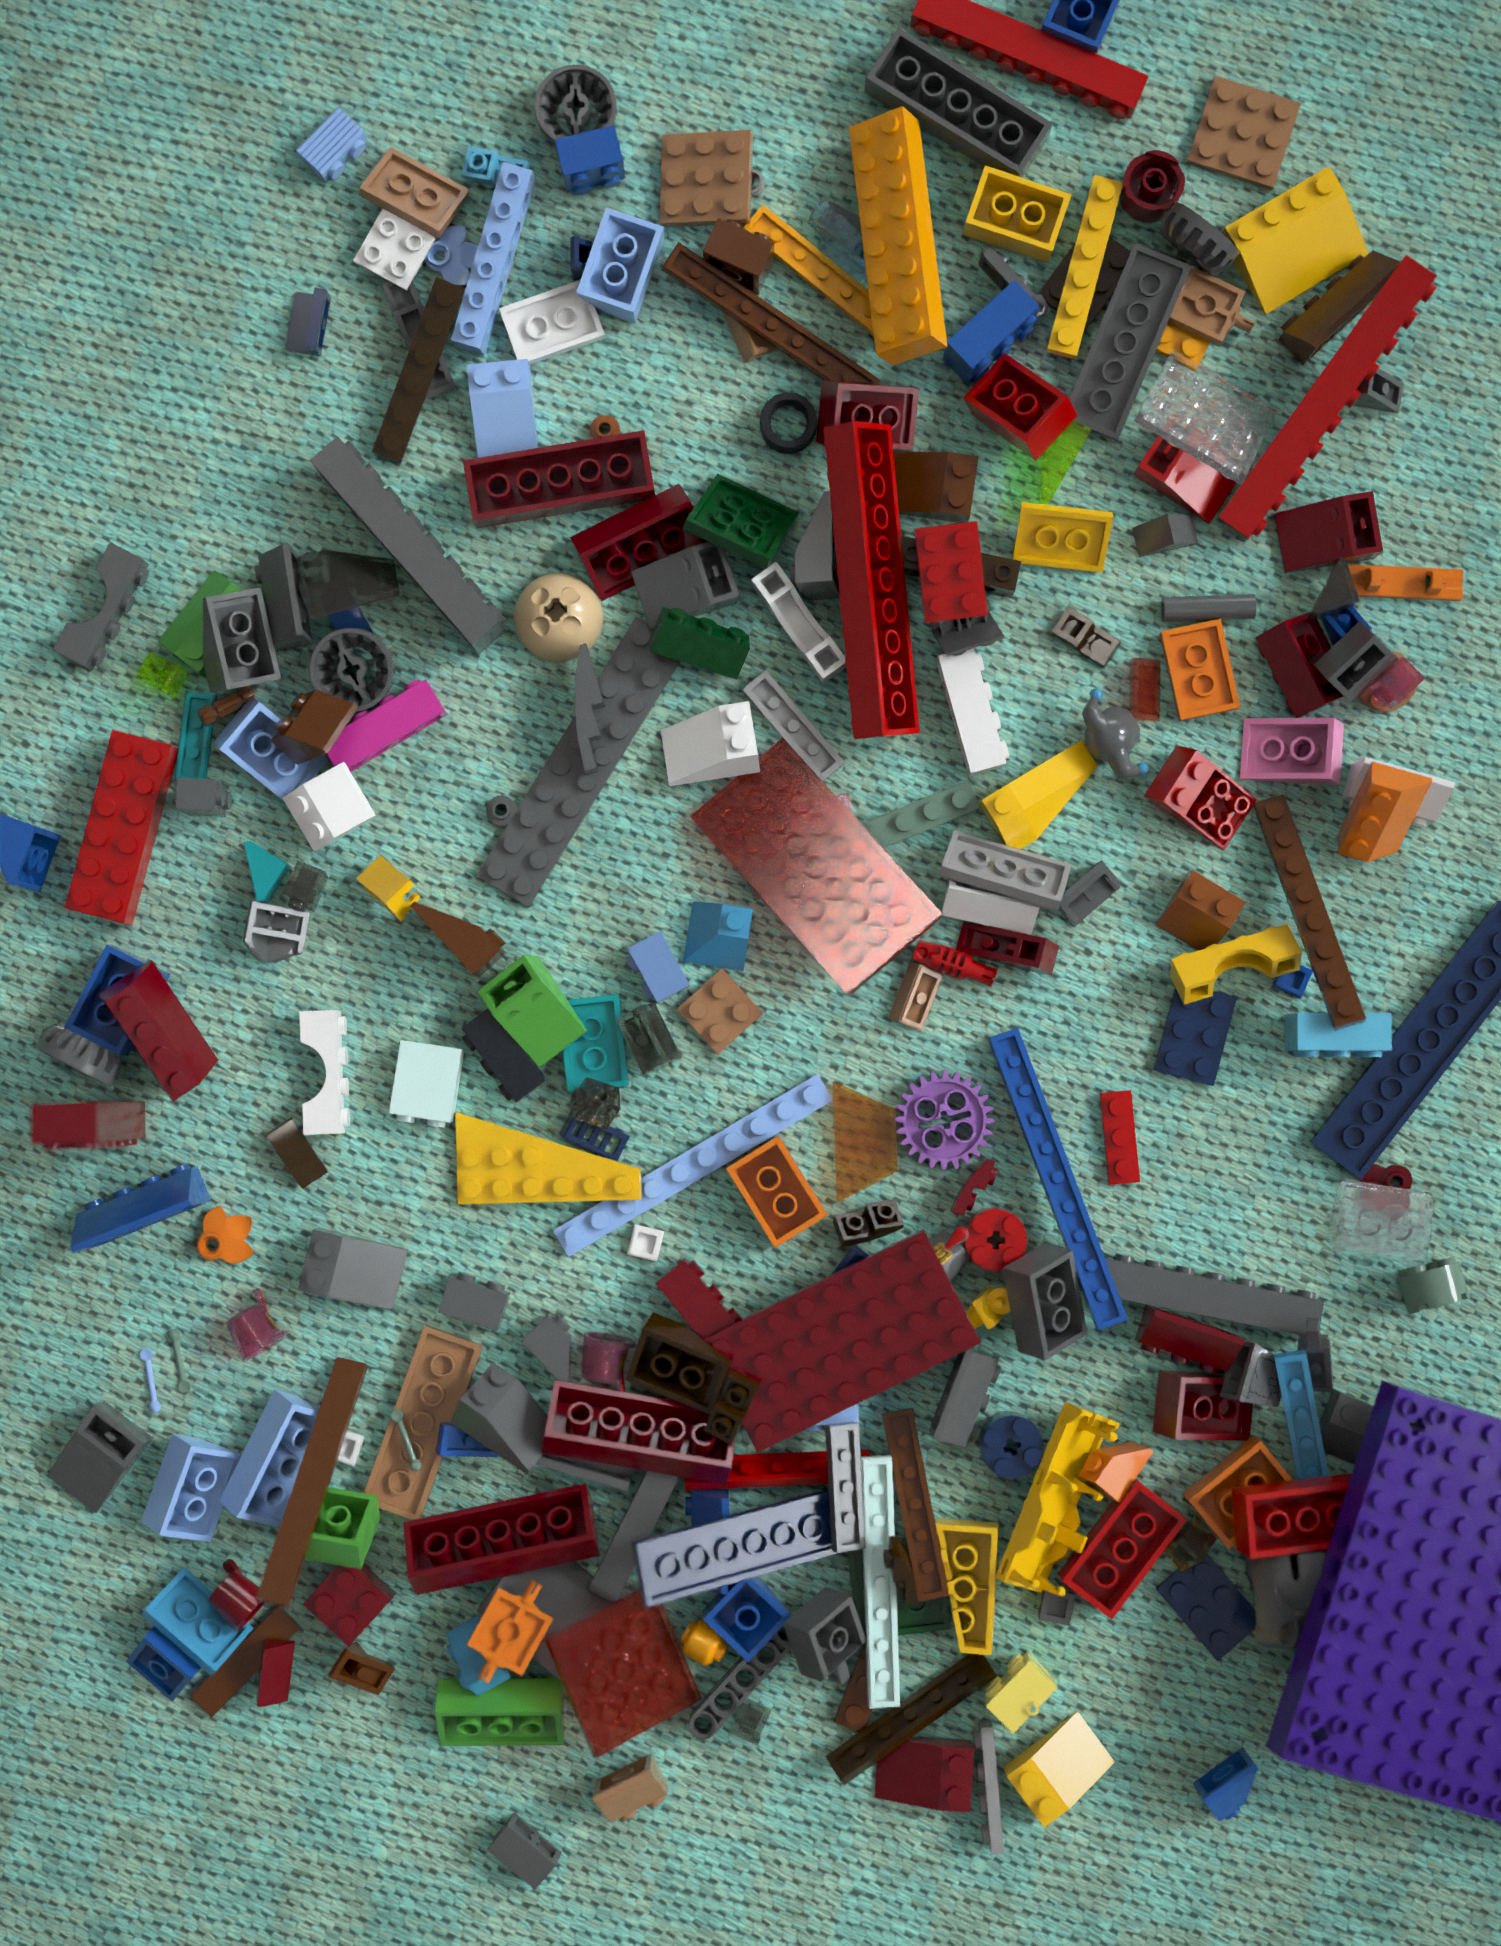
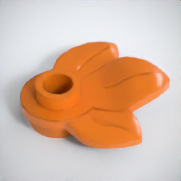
M221 1206L211 1209L203 1219L204 1232L197 1240L198 1253L204 1259L217 1260L221 1258L231 1264L249 1259L254 1254V1250L244 1240L251 1230L252 1218L245 1215H234L227 1218ZM210 1239H215L218 1242V1248L215 1251L210 1250L207 1246Z

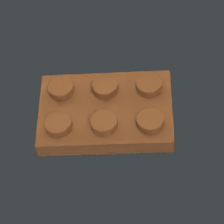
M390 147L361 185L359 196L439 239L469 198L470 190Z

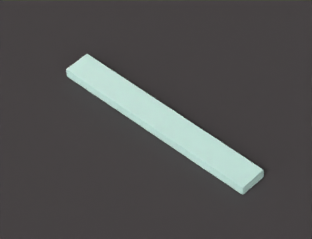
M890 1455L861 1457L866 1544V1549H862L867 1703L869 1709L899 1707L900 1685L896 1582H893L891 1569H885L883 1551L889 1549V1536H895L892 1457Z

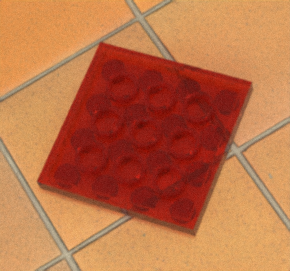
M640 1589L544 1639L594 1758L606 1754L702 1699L663 1603L650 1607L643 1606Z

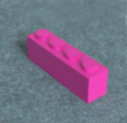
M419 679L404 687L405 692L395 698L393 695L387 696L377 703L378 708L369 713L362 711L352 717V723L343 729L327 753L333 765L337 766L345 762L349 771L352 772L448 715L426 679L422 682Z

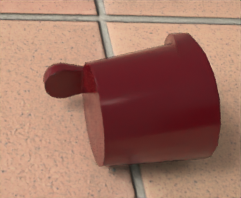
M227 1559L223 1563V1568L230 1575L215 1589L208 1601L235 1632H238L256 1615L265 1602L256 1599L259 1586L241 1573L234 1560Z

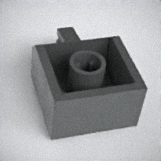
M825 1587L789 1617L783 1625L801 1675L819 1682L828 1677L830 1681L842 1685L850 1678L846 1660L864 1645L866 1638L852 1596Z

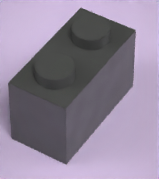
M177 778L176 810L189 816L226 817V810H230L232 805V795L230 791H227V786L214 779Z
M461 1271L458 1272L457 1276H449L438 1313L498 1331L511 1294L504 1291L506 1286L494 1281H488L487 1285L475 1282L476 1276Z

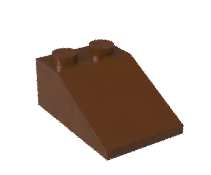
M893 451L900 515L957 523L969 521L978 456L952 452Z
M417 902L410 905L473 975L477 977L482 976L506 954L502 948L506 943L491 928L486 931L480 926Z

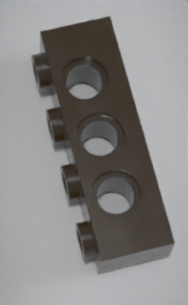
M901 536L905 575L919 578L915 538ZM981 553L985 592L1012 598L1016 589L1021 561Z

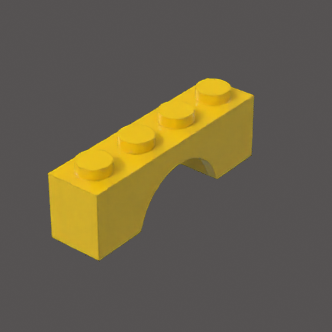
M1287 924L1279 927H1269L1259 933L1249 936L1242 935L1229 942L1212 944L1205 949L1192 953H1182L1176 958H1172L1170 977L1185 1005L1212 997L1214 983L1217 978L1232 968H1254L1266 974L1270 979L1300 970L1302 951Z

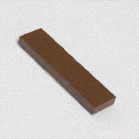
M277 1606L235 1649L214 1675L209 1676L190 1697L212 1718L260 1669L263 1640L288 1641L301 1626L281 1606Z

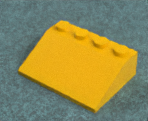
M1329 166L1229 224L1222 232L1238 249L1240 254L1233 263L1265 315L1345 269L1360 254L1363 257L1369 254L1346 193Z

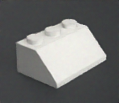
M1364 757L1351 764L1342 800L1349 802V807H1351L1372 761L1432 778V783L1411 824L1425 828L1426 824L1438 821L1456 783L1368 757Z
M948 878L941 915L1031 935L1040 906Z

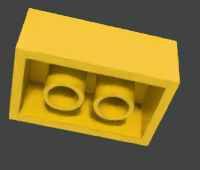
M985 165L962 235L1048 264L1072 194Z

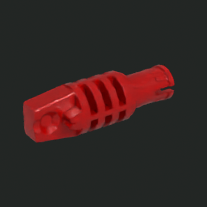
M918 940L913 950L912 959L932 970L959 980L967 977L991 987L994 982L992 979L997 974V968L973 961V957L970 954L942 944Z

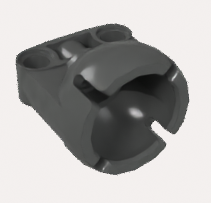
M1328 1549L1293 1553L1292 1567L1290 1566V1558L1287 1554L1254 1559L1245 1558L1247 1577L1251 1587L1254 1589L1256 1612L1254 1635L1255 1640L1260 1646L1280 1649L1297 1648L1313 1594L1321 1577Z

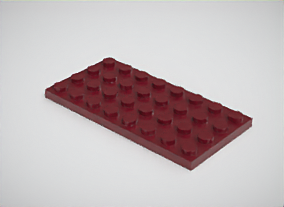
M924 1229L703 1338L705 1342L731 1360L723 1386L732 1370L760 1383L754 1400L742 1423L757 1453L981 1343Z

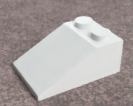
M749 701L717 706L661 730L669 786L760 772Z

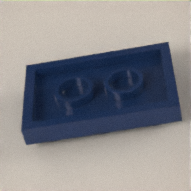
M1174 988L1153 1070L1214 1086L1237 997L1213 991L1212 997L1184 1005L1176 988Z
M1203 1548L1198 1550L1156 1587V1590L1217 1661L1255 1629V1609Z

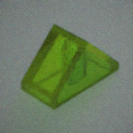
M149 651L135 678L176 700L190 673L181 666Z

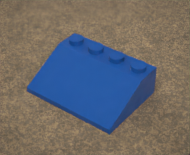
M184 1164L170 1170L172 1175L170 1177L160 1180L159 1175L142 1181L143 1187L132 1191L130 1187L112 1193L114 1199L103 1203L102 1198L85 1204V1211L76 1214L70 1245L72 1253L98 1247L210 1202L211 1199L198 1167L189 1168L188 1164Z

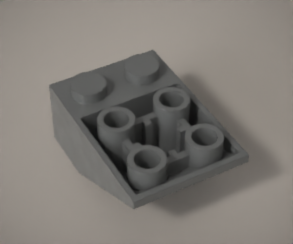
M711 542L689 547L631 571L650 630L655 628L662 607L669 609L679 608L688 615L695 617L735 605L740 596L725 550Z
M103 1401L92 1408L77 1428L47 1477L93 1512L97 1513L153 1437L107 1402Z

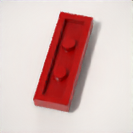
M1131 1090L1099 1093L1108 1185L1140 1182Z

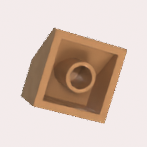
M651 1753L596 1780L592 1798L610 1822L617 1819L623 1822L636 1815V1810L646 1805L648 1808H652L665 1800L664 1796L667 1795L668 1786Z

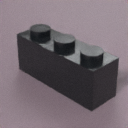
M486 1009L461 1028L465 1033L462 1036L463 1041L472 1052L476 1049L483 1057L480 1064L489 1076L493 1074L497 1076L502 1083L498 1088L508 1101L513 1098L516 1103L520 1102L548 1081L532 1058L495 1019L489 1009Z

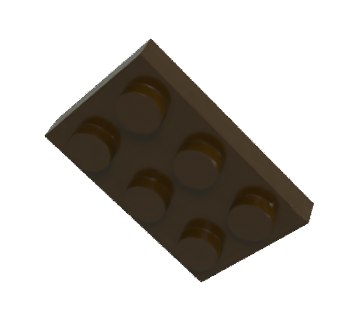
M1110 236L1084 332H1086L1113 295L1131 253L1130 250ZM1075 243L1038 292L1045 299L1049 307L1056 312Z

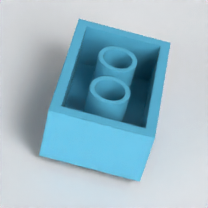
M1328 1013L1285 1014V1051H1293L1294 1057H1319V1051H1324V1057H1351V1051H1355V1057L1357 1058L1382 1057V1051H1392L1391 1013H1365V1022L1335 1031Z

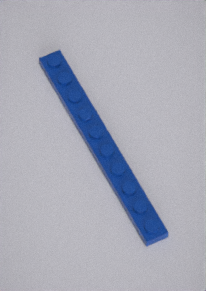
M1016 1028L989 1037L990 1047L1063 1242L1067 1249L1073 1250L1078 1282L1096 1330L1098 1331L1128 1320L1020 1031Z

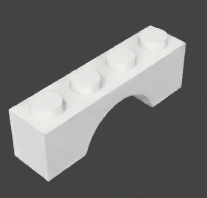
M777 562L751 579L753 588L822 684L846 668V657L831 636L822 629L812 616L794 585Z
M340 1010L299 1011L300 1042L314 1048L322 1057L326 1068L325 1083L321 1091L313 1099L302 1104L303 1135L345 1133V1127L350 1126L349 1108H344V1096L349 1095L348 1078H343V1065L348 1064L347 1047H342V1035L347 1034L346 1016H341Z

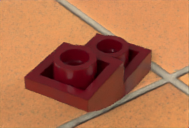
M986 1159L975 1168L960 1188L950 1210L951 1212L964 1216L966 1210L971 1211L975 1203L977 1194L972 1193L973 1188L976 1187L986 1191L987 1185L993 1186L998 1168L994 1167L995 1161Z

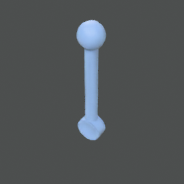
M143 1349L140 1352V1358L145 1362L151 1399L149 1409L151 1412L157 1413L161 1409V1404L157 1401L151 1366L153 1353L150 1349Z

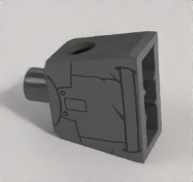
M1244 1342L1242 1349L1228 1372H1226L1219 1397L1277 1407L1282 1396L1274 1354L1256 1343Z

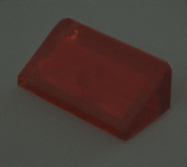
M1132 658L1130 660L1129 713L1137 721H1160L1161 661L1144 658Z

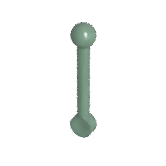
M172 1329L168 1333V1338L173 1343L180 1378L178 1390L181 1393H186L190 1390V1383L186 1381L178 1341L180 1332Z
M395 1409L391 1413V1419L397 1422L411 1461L409 1467L414 1472L419 1471L422 1465L416 1459L402 1420L404 1413L401 1409Z

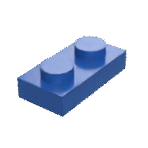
M440 1422L436 1453L439 1456L498 1457V1454L451 1422Z

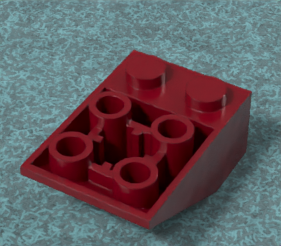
M1373 491L1340 496L1274 514L1284 573L1371 560L1383 552Z

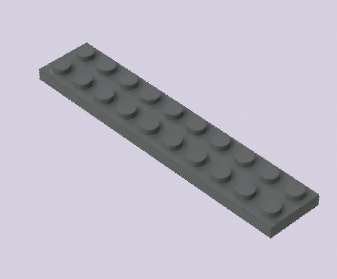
M635 617L597 679L605 707L594 710V714L602 739L590 744L599 772L590 775L585 773L577 738L576 718L574 716L476 875L528 908L536 898L681 662L650 652V638L654 629L650 630L648 624Z

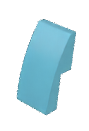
M468 146L461 176L479 184L495 187L502 162L526 169L530 168V163L526 160L499 156L497 151Z

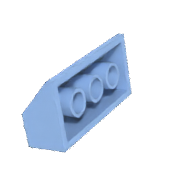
M274 1389L219 1502L237 1518L279 1528L320 1407L296 1395Z

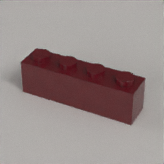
M684 1258L656 1282V1285L697 1335L703 1339L742 1320L743 1318L733 1307L728 1311L721 1300L725 1297L714 1284L708 1286L701 1277L705 1273L696 1261L692 1260L689 1263Z

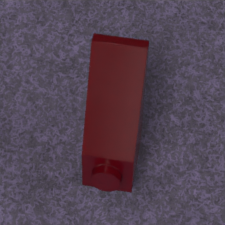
M964 921L956 946V950L971 956L1052 976L1059 946L1048 938Z

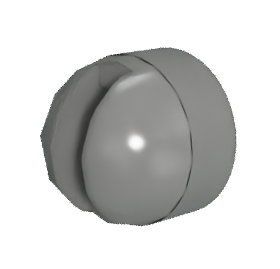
M752 169L751 186L758 180L760 182L751 190V196L753 197L760 195L765 186L763 176L755 169Z

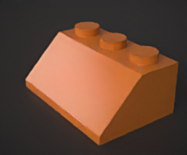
M1372 761L1340 828L1338 854L1370 862L1398 852L1432 783V778Z

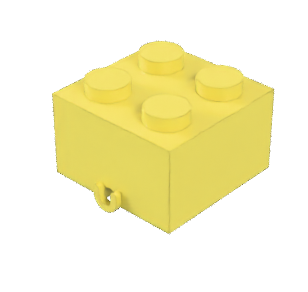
M1028 1651L1023 1656L1020 1653L1016 1654L1006 1665L1008 1668L1007 1673L1002 1678L997 1675L984 1688L987 1691L984 1696L985 1706L1012 1734L1030 1716L1037 1715L1039 1707L1057 1689L1054 1677ZM1031 1706L1036 1707L1035 1712H1032Z

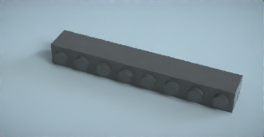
M1116 1253L1115 1259L1105 1257L1119 1297L1122 1300L1294 1334H1306V1318H1319L1321 1323L1324 1301L1315 1299V1292L1297 1289V1294L1295 1295L1285 1293L1286 1287L1267 1283L1265 1289L1254 1287L1255 1281L1237 1277L1236 1283L1224 1281L1225 1275L1207 1271L1206 1277L1194 1275L1195 1269L1176 1265V1269L1173 1271L1163 1269L1164 1263L1146 1259L1145 1265L1133 1263L1134 1257Z

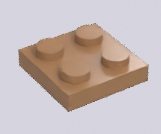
M722 968L677 1008L681 1015L717 1054L763 1014Z

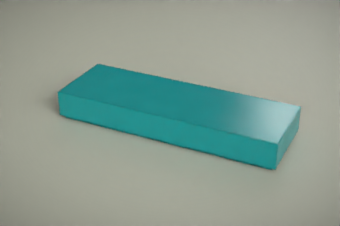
M185 691L174 776L175 782H177V778L207 779L213 724L205 726L199 719L198 710L207 705L212 707V703L217 701L216 694Z

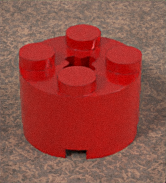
M995 1207L981 1209L973 1214L964 1226L969 1232L968 1239L963 1242L964 1250L971 1260L983 1269L1003 1271L1005 1266L1021 1258L1025 1253L1027 1246L1025 1228L1015 1215L1004 1209ZM993 1231H996L997 1235L1002 1237V1241L997 1242L996 1247H993L987 1241V1237H991Z

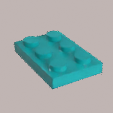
M619 994L568 1000L587 1029V1032L563 1050L567 1093L629 1086Z

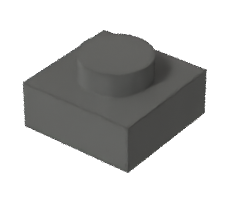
M1043 1590L1038 1618L1070 1626L1076 1597L1075 1593L1065 1591L1066 1594L1062 1597Z

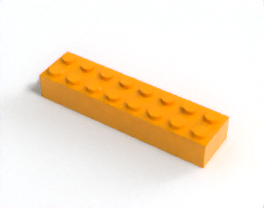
M903 106L849 127L875 350L878 356L893 366L948 347L919 120Z

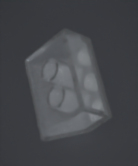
M1339 1179L1327 1232V1238L1332 1249L1425 1264L1432 1238V1193Z

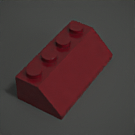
M680 484L570 537L601 602L635 585L631 571L689 547L707 542V540L698 538L683 529L687 517L694 508Z
M152 960L98 994L162 1090L173 1102L199 1085L217 1063L218 1058Z

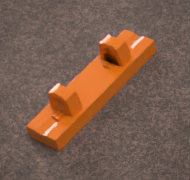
M1340 565L1339 596L1442 601L1462 600L1463 569ZM1426 576H1430V586L1425 590Z

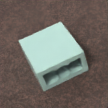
M400 1040L389 1113L397 1114V1121L415 1123V1117L427 1119L426 1125L445 1128L446 1122H453L465 1050Z

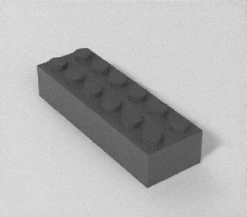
M899 27L866 76L864 93L892 110L903 106L919 120L920 128L981 166L985 167L986 165L1021 178L1024 177L1049 138L1053 125L1047 119Z

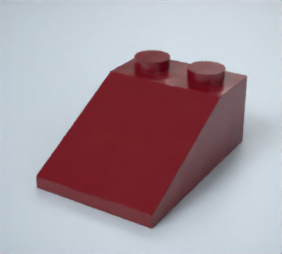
M822 380L816 442L824 444L825 427L856 421L891 424L893 449L913 450L920 388Z
M1159 1370L1153 1432L1177 1440L1247 1441L1250 1438L1253 1404L1219 1397L1225 1375Z
M911 1737L876 1763L875 1798L938 1811L970 1813L974 1748L971 1740Z

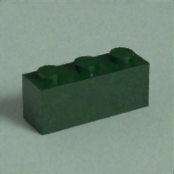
M662 607L650 638V652L736 680L750 650L749 635L743 630L736 627L726 628L717 625L715 621L706 617L699 619L690 616L679 608L669 609Z

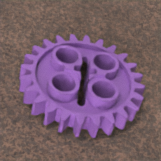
M943 1070L941 1079H938L935 1072L932 1071L930 1072V1081L928 1082L924 1077L919 1076V1087L912 1083L908 1085L912 1091L911 1095L901 1093V1097L907 1101L906 1104L896 1105L897 1109L903 1111V1116H897L894 1120L902 1122L903 1127L898 1128L895 1132L898 1134L905 1133L906 1136L900 1144L907 1145L910 1143L911 1148L907 1153L909 1156L916 1152L920 1153L917 1160L918 1163H922L926 1158H929V1168H933L937 1161H940L942 1170H946L947 1163L950 1161L953 1167L957 1169L959 1166L958 1159H962L966 1164H970L968 1154L972 1153L979 1157L980 1153L976 1147L978 1145L987 1147V1142L982 1138L984 1135H993L992 1131L986 1129V1124L995 1122L994 1119L986 1117V1113L992 1111L993 1107L983 1105V1102L989 1096H978L977 1093L981 1088L980 1084L973 1088L969 1087L971 1077H967L963 1082L959 1081L960 1072H955L952 1079H949L947 1070ZM954 1092L959 1093L963 1097L964 1103L958 1110H952L947 1104L948 1096ZM923 1100H929L934 1106L932 1115L927 1118L921 1117L917 1111L918 1104ZM942 1111L949 1116L966 1111L971 1113L969 1117L948 1122V1128L946 1129L941 1124L922 1129L918 1128V1124L921 1122L939 1119L941 1117L940 1112ZM961 1122L967 1123L971 1128V1134L965 1140H960L955 1135V1128ZM930 1130H937L941 1135V1142L936 1147H929L925 1142V1135Z

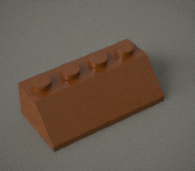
M1374 250L1365 258L1360 254L1347 266L1350 271L1343 278L1339 274L1325 286L1327 292L1321 298L1316 294L1303 306L1305 312L1299 318L1293 315L1281 326L1284 332L1278 340L1303 366L1373 302L1401 261Z

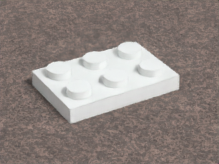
M580 280L499 308L517 360L528 359L529 365L605 339L595 306L576 295Z

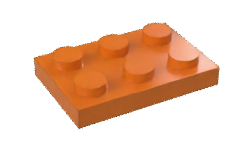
M1221 619L1164 630L1159 633L1179 722L1241 708Z

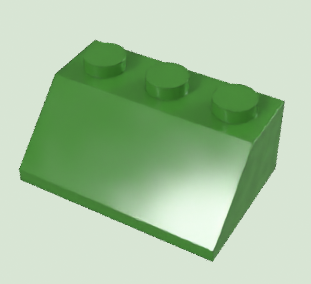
M214 570L158 641L206 678L203 664V598L243 590Z

